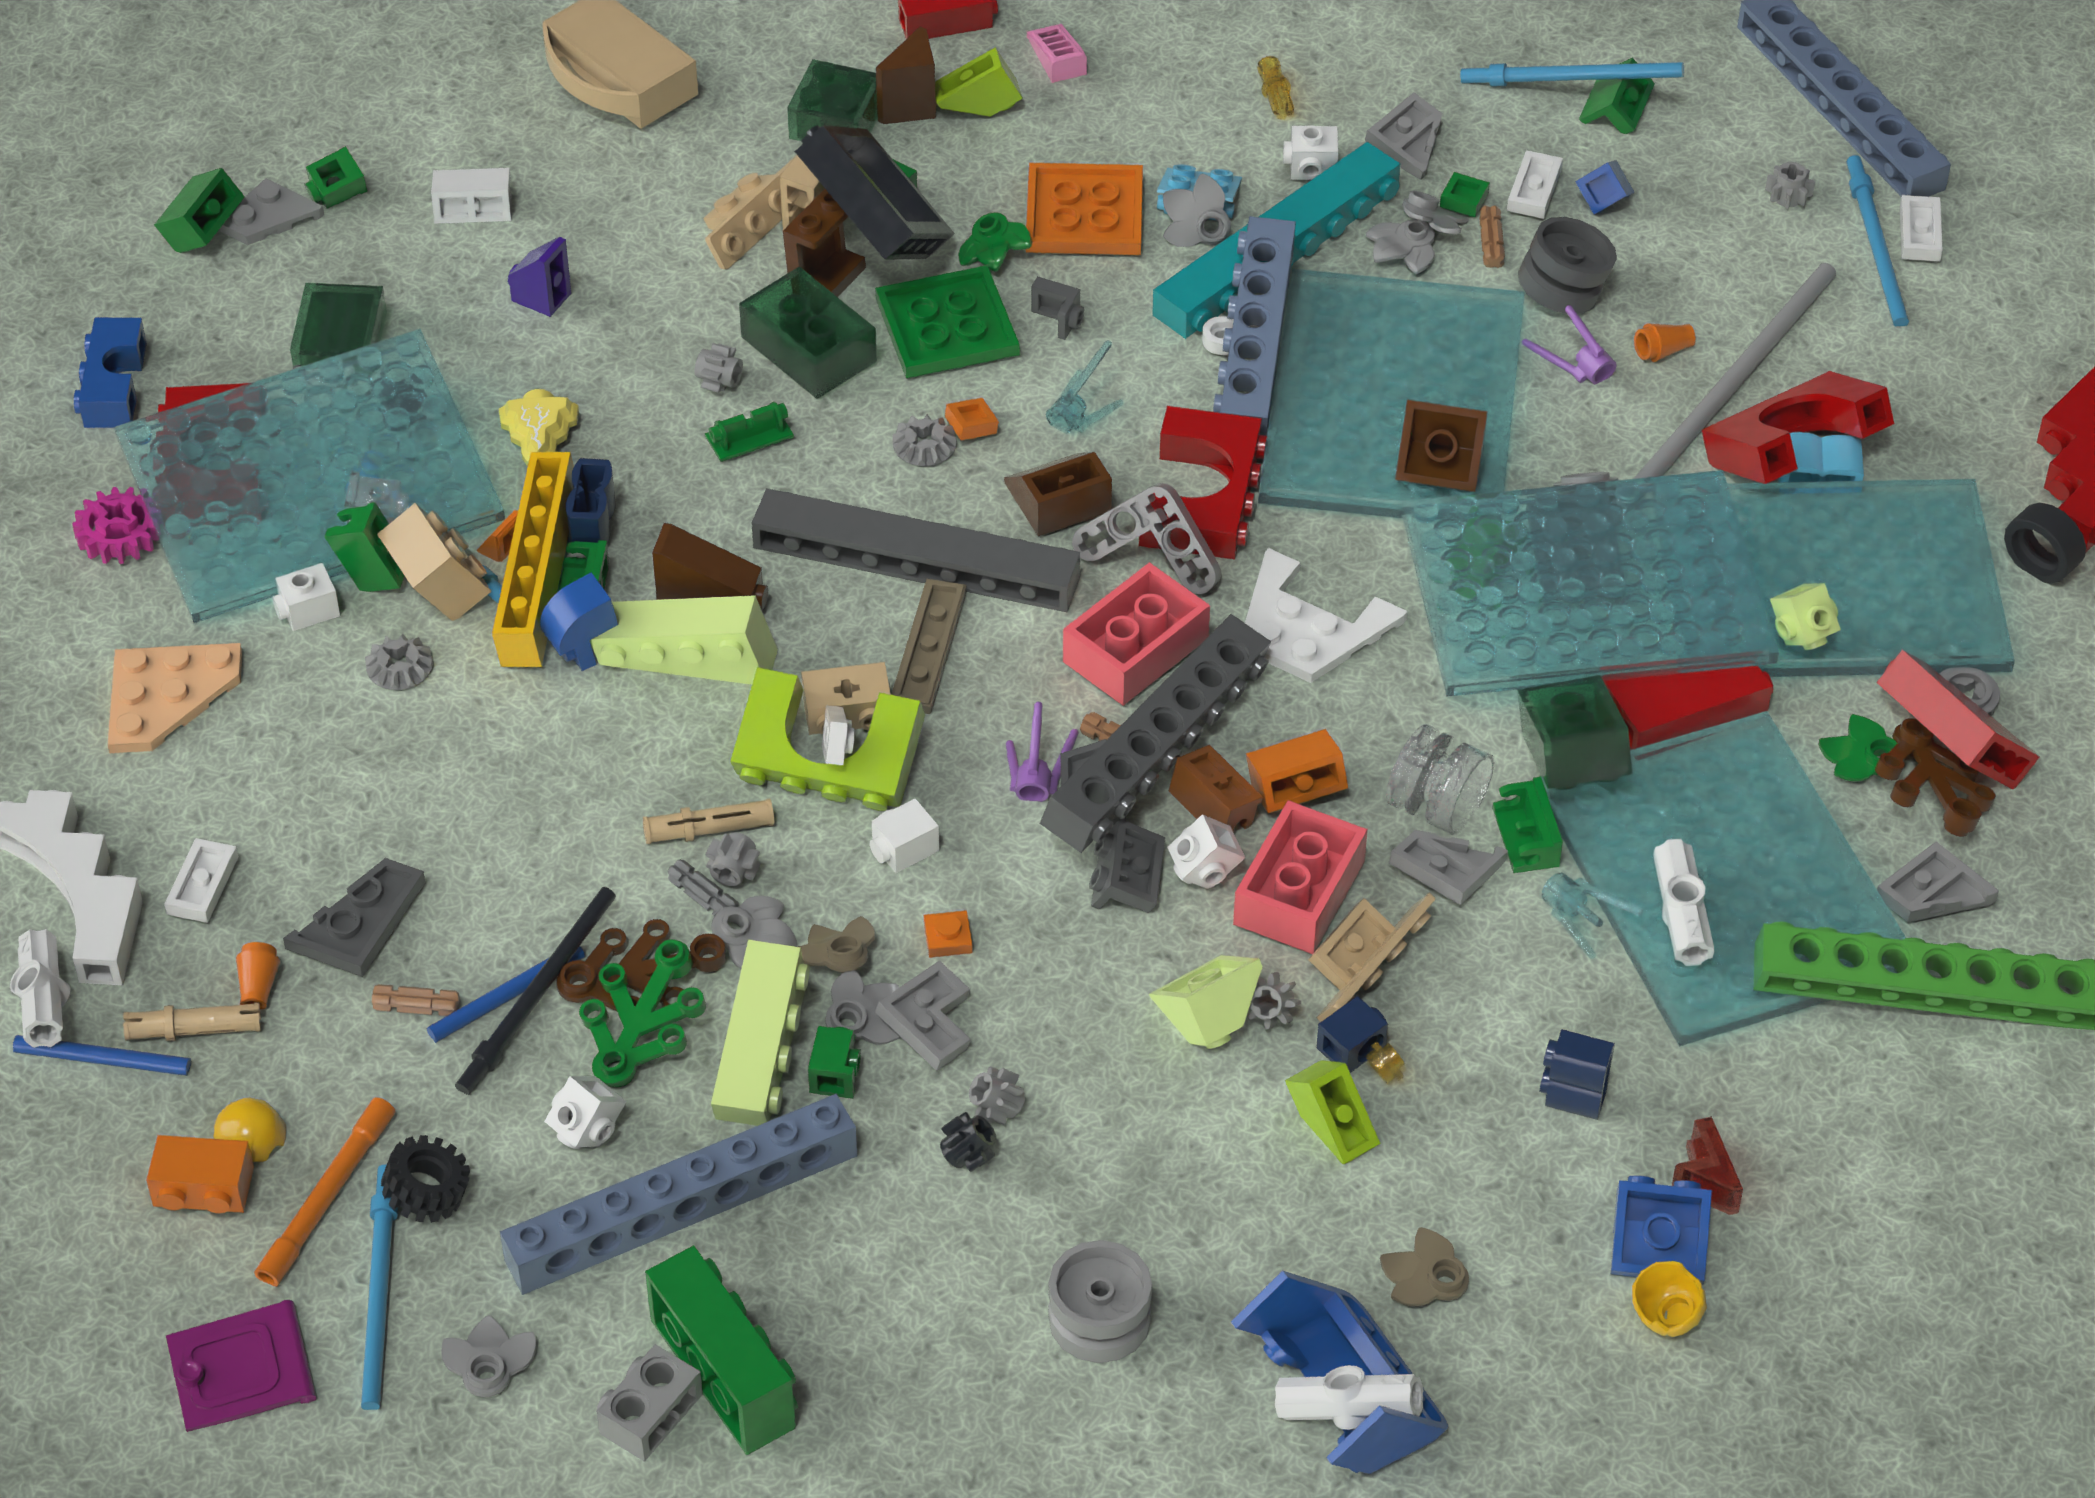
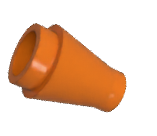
M1648 323L1642 329L1636 331L1634 346L1642 360L1651 359L1652 362H1656L1682 349L1693 347L1696 337L1694 329L1690 324L1668 325Z
M250 942L243 945L241 952L236 956L241 994L240 1005L259 1003L260 1009H265L280 965V959L274 946L263 942Z

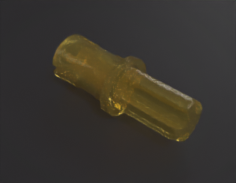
M1266 56L1258 62L1257 71L1263 83L1261 92L1265 98H1268L1273 114L1277 115L1278 119L1285 120L1287 116L1294 113V105L1289 93L1291 84L1283 75L1279 59L1274 56Z

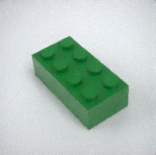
M693 1245L646 1270L645 1276L651 1322L675 1356L700 1371L703 1395L744 1453L749 1455L796 1429L794 1411L798 1409V1404L792 1385L796 1383L795 1375L784 1358L777 1360L771 1352V1343L763 1328L759 1324L753 1326L747 1319L746 1308L739 1295L735 1291L729 1293L723 1286L722 1276L715 1262L711 1258L704 1260Z

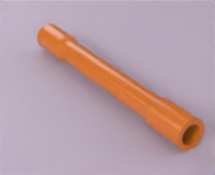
M378 1097L371 1100L352 1128L351 1135L282 1236L275 1240L255 1269L254 1274L260 1281L275 1287L280 1284L299 1256L300 1249L369 1147L376 1143L395 1115L396 1111L388 1101Z

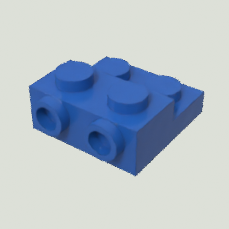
M1629 1176L1627 1181L1619 1180L1616 1192L1610 1274L1638 1277L1640 1271L1655 1262L1677 1261L1682 1263L1703 1285L1706 1272L1712 1190L1701 1189V1184L1693 1181H1675L1674 1186L1655 1184L1654 1178L1647 1176Z

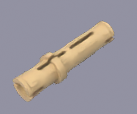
M771 799L690 811L689 807L680 808V813L643 817L646 844L685 838V842L694 841V836L768 825L774 826Z
M259 1003L174 1009V1005L164 1006V1010L123 1013L125 1041L165 1037L166 1041H176V1036L261 1031Z

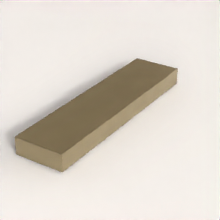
M926 579L891 695L921 701L925 714H931L967 593V585Z

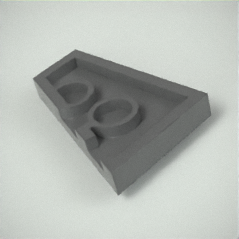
M384 858L347 888L348 894L330 908L324 906L313 914L314 921L300 932L294 929L283 938L285 949L363 977L425 884L424 871Z

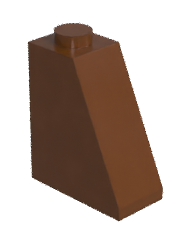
M663 524L652 552L657 600L756 596L761 610H764L768 599V586L763 585L762 567L673 524Z

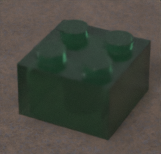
M812 59L787 107L789 139L801 141L807 135L806 132L816 125L819 127L826 125L868 129L871 133L878 119L876 73Z

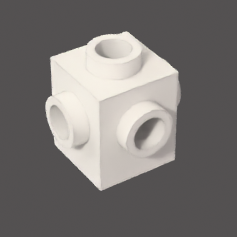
M1292 126L1291 141H1284L1283 164H1291V180H1312L1338 162L1337 126Z
M1203 814L1191 826L1185 828L1181 835L1167 847L1175 863L1173 868L1177 876L1187 884L1193 883L1206 889L1222 882L1226 875L1246 858L1231 827Z
M570 1076L564 1087L553 1098L552 1109L544 1122L558 1132V1140L570 1148L599 1147L613 1134L615 1121L627 1101L596 1076Z

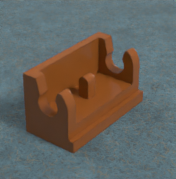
M1210 744L1177 758L1168 790L1196 819L1203 814L1229 825L1233 833L1239 821L1244 829L1252 825L1258 804L1262 803L1263 796Z

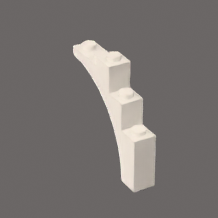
M29 790L26 803L0 802V849L6 850L36 867L56 885L70 904L76 925L73 962L79 983L123 985L143 904L138 879L122 875L106 876L110 856L104 834H92L89 832L74 833L78 814L72 792Z

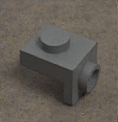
M1037 276L1031 286V312L1058 320V338L1066 340L1072 328L1078 329L1083 321L1085 309L1083 306H1080L1081 289Z

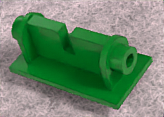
M774 401L767 406L750 411L749 419L740 414L723 421H715L714 426L708 429L709 432L705 433V437L720 462L793 438L794 434L785 421L788 418L785 404H777Z

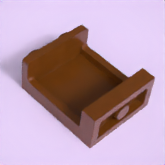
M826 189L783 230L790 298L821 313L866 268L864 256L846 249L843 222L848 215Z

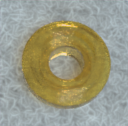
M1378 1042L1371 1045L1373 1050L1365 1056L1373 1069L1386 1084L1395 1078L1398 1081L1401 1080L1404 1075L1400 1068L1405 1065V1062L1389 1043L1383 1048Z

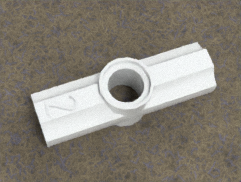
M1682 839L1666 840L1664 844L1655 847L1653 853L1663 900L1662 919L1669 928L1675 960L1683 962L1685 966L1701 965L1702 962L1713 958L1714 945L1704 904L1706 887L1698 876L1692 845L1686 844Z
M29 929L18 937L19 968L13 974L10 981L11 992L21 998L24 1041L34 1048L38 1046L52 1047L62 1040V1007L69 998L70 986L59 977L56 936L47 929L41 931Z
M1348 1365L1333 1369L1325 1377L1279 1378L1275 1386V1408L1278 1418H1283L1284 1420L1333 1419L1336 1427L1340 1429H1356L1379 1405L1420 1416L1423 1409L1422 1382L1420 1377H1415L1414 1374L1365 1375L1362 1368Z

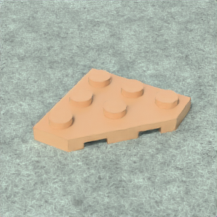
M241 643L115 649L108 733L109 753L153 751L165 742L164 738L180 725H187L209 708V703L215 698L241 683L242 667Z

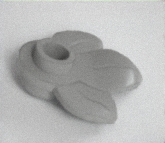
M1202 173L1196 180L1193 192L1188 189H1172L1163 193L1164 208L1169 217L1174 221L1165 230L1163 237L1177 247L1194 246L1199 242L1207 245H1216L1224 241L1229 235L1231 222L1223 210L1225 194L1213 178ZM1210 218L1218 221V227L1213 232H1208L1204 229L1206 220Z
M1410 191L1409 197L1403 200V210L1409 217L1428 222L1432 228L1441 233L1459 234L1462 228L1457 223H1467L1469 221V218L1449 209L1439 208V199L1427 193Z
M1412 219L1401 224L1385 222L1373 226L1366 232V237L1375 241L1373 249L1375 263L1404 258L1407 267L1414 274H1418L1433 262L1435 253L1431 245L1434 242L1435 231L1425 221Z
M749 897L739 907H724L715 914L711 923L712 933L722 938L725 948L729 949L732 962L740 969H742L748 940L797 946V940L791 928L785 922L778 919L783 911L784 904L773 897ZM727 922L736 923L741 929H732Z
M855 970L842 973L835 979L831 988L833 1004L827 1010L825 1026L833 1028L846 1027L855 1033V1041L864 1039L876 1045L887 1044L899 1039L900 1036L875 1013L878 1002L897 990L899 985L896 983H875L864 986L861 977ZM847 1018L852 1020L855 1025L845 1026L839 1020Z
M488 1315L473 1328L467 1341L459 1338L443 1339L441 1349L442 1360L448 1370L462 1376L464 1386L471 1394L479 1397H491L499 1394L507 1387L510 1376L529 1366L536 1352V1340L533 1332H524L508 1338L499 1323ZM486 1372L494 1374V1376L487 1379L478 1378Z

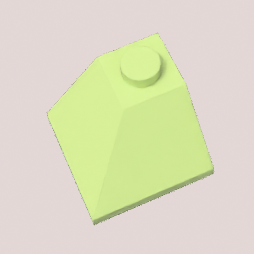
M1220 955L1151 992L1149 996L1190 1044L1206 1046L1207 1049L1216 1048L1230 1041V1033L1244 1026L1263 966L1259 958Z

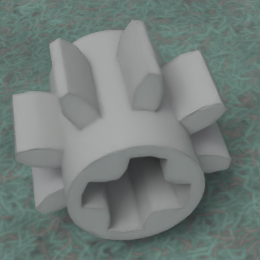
M1786 162L1780 166L1776 165L1773 175L1767 176L1765 191L1771 192L1770 201L1777 202L1788 209L1799 204L1805 206L1807 197L1813 196L1815 181L1809 179L1810 170L1805 169L1803 165L1796 162Z
M713 343L711 350H701L695 364V376L703 379L701 388L719 393L720 391L724 392L726 386L734 388L738 384L743 370V361L734 357L736 348Z
M737 832L725 833L721 841L713 838L705 854L710 858L706 867L710 869L711 876L717 882L726 886H736L742 883L744 877L749 880L754 879L761 864L757 861L760 852L756 850L755 843L748 836Z
M1279 972L1271 973L1267 984L1264 979L1259 977L1250 1004L1252 1012L1248 1016L1249 1020L1257 1017L1264 1019L1265 1029L1273 1028L1277 1017L1284 1024L1292 1022V1015L1288 1011L1292 1007L1301 1005L1302 1002L1299 999H1294L1292 989L1296 985L1295 981L1287 984L1280 982ZM1271 993V998L1278 1000L1277 1007L1273 1008V1003L1266 1001L1267 994Z
M991 1066L988 1067L987 1073L983 1072L977 1075L969 1089L970 1102L978 1106L974 1116L979 1115L989 1123L995 1121L1002 1125L1006 1123L1007 1118L1015 1117L1021 1111L1025 1101L1024 1089L1015 1085L1019 1075L1005 1068L998 1070Z

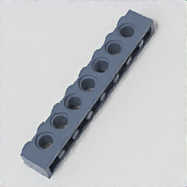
M1792 0L1741 1L1737 28L1901 197L1902 195L1929 197L1946 190L1951 163L1946 156L1940 153L1926 139L1925 135L1905 118L1901 110L1897 109L1882 94L1881 90L1874 86L1855 64L1849 61L1838 49L1837 45L1831 42L1818 29L1816 24L1810 21L1797 8Z
M834 1094L500 1231L504 1261L521 1294H527L857 1157L856 1126L837 1094Z

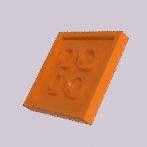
M1029 163L1026 227L1031 234L1032 246L1026 249V253L1141 255L1143 165Z

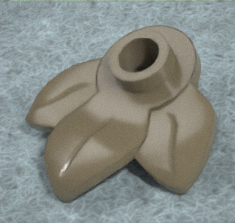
M863 916L852 920L842 932L814 924L808 935V944L798 947H801L804 964L809 966H827L831 970L840 973L856 971L868 960L867 947L875 939V930L872 924Z
M1418 1228L1415 1236L1414 1251L1386 1253L1380 1256L1383 1272L1387 1278L1396 1284L1391 1293V1298L1403 1305L1424 1306L1435 1299L1444 1301L1455 1300L1461 1297L1468 1288V1271L1463 1263L1454 1257L1452 1243L1430 1229ZM1440 1277H1449L1453 1282H1442L1438 1279Z

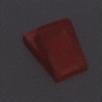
M1711 1116L1694 1120L1691 1139L1686 1142L1689 1161L1675 1166L1671 1186H1674L1675 1181L1700 1183L1701 1189L1712 1190L1711 1207L1728 1215L1739 1213L1743 1187Z

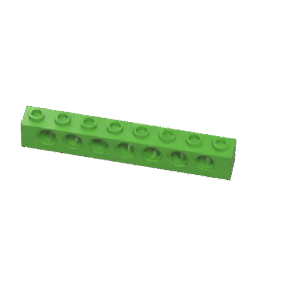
M1788 922L1764 923L1755 941L1753 990L2063 1028L2095 1030L2094 959L2073 961L2057 959L2056 956L2046 953L2034 956L2015 954L2005 948L1982 950L1970 948L1962 943L1941 945L1926 943L1920 938H1905L1903 940L1883 938L1881 935L1873 932L1850 934L1838 932L1830 927H1819L1816 929L1794 927V925ZM1795 954H1802L1811 962H1803ZM1839 959L1851 962L1854 968L1843 965ZM1883 964L1894 967L1898 973L1888 971ZM1927 970L1936 971L1942 978L1933 977ZM1971 975L1981 977L1986 984L1975 981ZM2015 980L2024 982L2029 989L2020 987ZM2059 985L2069 988L2073 994L2064 992Z

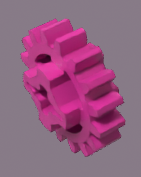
M113 487L111 494L107 496L103 492L98 491L96 492V501L93 502L85 499L83 501L84 510H76L74 513L76 522H73L72 526L79 549L87 550L88 558L90 559L100 554L104 564H107L112 557H117L118 562L124 564L125 558L128 555L138 560L140 559V550L153 551L152 540L162 539L163 518L161 511H155L158 502L150 501L147 492L135 496L133 487H129L125 493H119L118 488Z

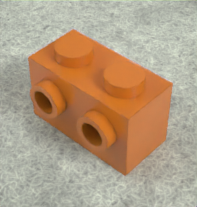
M1326 729L1246 753L1251 785L1263 796L1262 805L1268 813L1283 809L1288 800L1300 804L1348 789L1343 754Z
M158 1135L146 1179L153 1206L163 1207L168 1210H180L182 1208L208 1210L219 1214L226 1212L244 1213L254 1170L248 1141Z

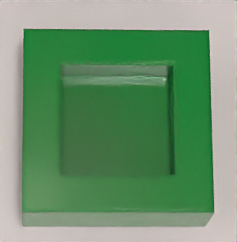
M1454 172L1441 194L1440 207L1476 217L1489 194L1490 182Z

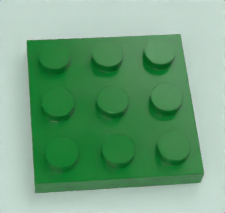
M988 265L875 288L878 307L906 379L1020 355L1019 341Z

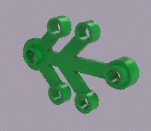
M669 939L659 945L655 952L657 967L635 1007L626 987L628 978L624 968L620 964L610 963L600 970L599 980L603 989L610 993L624 1027L616 1044L606 1025L609 1015L604 1003L598 999H590L581 1005L579 1015L584 1026L591 1030L599 1050L593 1059L592 1071L594 1076L599 1078L608 1087L625 1086L634 1078L637 1066L666 1054H679L686 1048L687 1038L683 1028L672 1023L684 1018H697L701 1016L706 1010V1001L703 993L698 988H686L679 993L677 1002L655 1010L671 979L684 977L692 968L693 960L685 943ZM678 953L675 957L666 958L671 954ZM613 975H620L616 981H607ZM692 999L699 1000L693 1006H685ZM600 1011L597 1017L588 1018L591 1012ZM660 1029L657 1040L636 1047L641 1036ZM671 1036H679L678 1040L673 1043L666 1042ZM620 1061V1063L615 1067H607L609 1064L613 1062Z

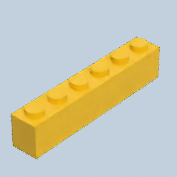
M571 452L530 453L492 630L501 667H542L548 638L541 630L540 619L545 606L557 593L569 536L566 501L573 490L572 470L574 464Z

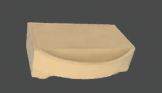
M579 0L543 21L545 53L551 72L561 86L570 94L592 107L623 115L642 129L698 95L696 60L616 0Z

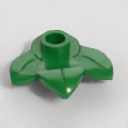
M1001 213L985 214L975 222L972 228V235L961 245L958 252L959 262L962 266H969L979 261L983 266L988 265L990 270L997 272L1009 249L1023 250L1032 246L1031 234L1024 224L1008 222L1007 218Z
M1852 714L1849 719L1848 736L1821 738L1818 743L1824 757L1830 762L1837 764L1834 769V775L1847 781H1863L1873 775H1878L1875 771L1879 760L1877 756L1889 753L1897 744L1894 739L1886 736L1885 729L1881 725L1855 714Z

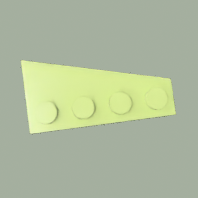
M756 596L612 602L618 625L589 640L600 665L751 685L757 667L773 669L778 651Z
M748 940L711 1101L714 1117L717 1120L758 1126L770 1121L771 1115L778 1114L780 1111L783 1089L779 1086L783 1072L787 1073L790 1067L792 1047L790 1045L793 1034L799 1026L801 1005L810 973V966L804 964L801 947Z

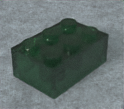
M797 267L739 303L741 337L816 399L877 362L876 328L801 267Z
M1600 675L1517 690L1522 735L1548 789L1568 790L1581 783L1592 781L1612 782L1619 779L1620 776L1633 774L1628 727Z

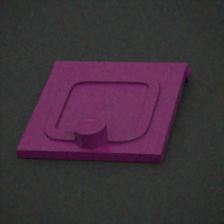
M283 1300L280 1303L166 1335L187 1432L241 1419L299 1401L301 1404L316 1401L300 1326L292 1300ZM204 1373V1380L200 1385H198V1381L202 1378Z

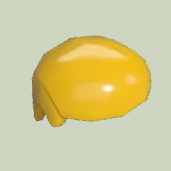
M251 1097L231 1102L220 1112L214 1124L213 1139L248 1141L253 1162H264L268 1160L270 1153L276 1146H284L286 1124L275 1109L266 1101Z
M1677 1261L1653 1263L1640 1271L1632 1285V1301L1639 1318L1645 1326L1661 1336L1675 1337L1684 1335L1699 1324L1707 1309L1706 1294L1700 1280L1691 1274L1682 1263Z

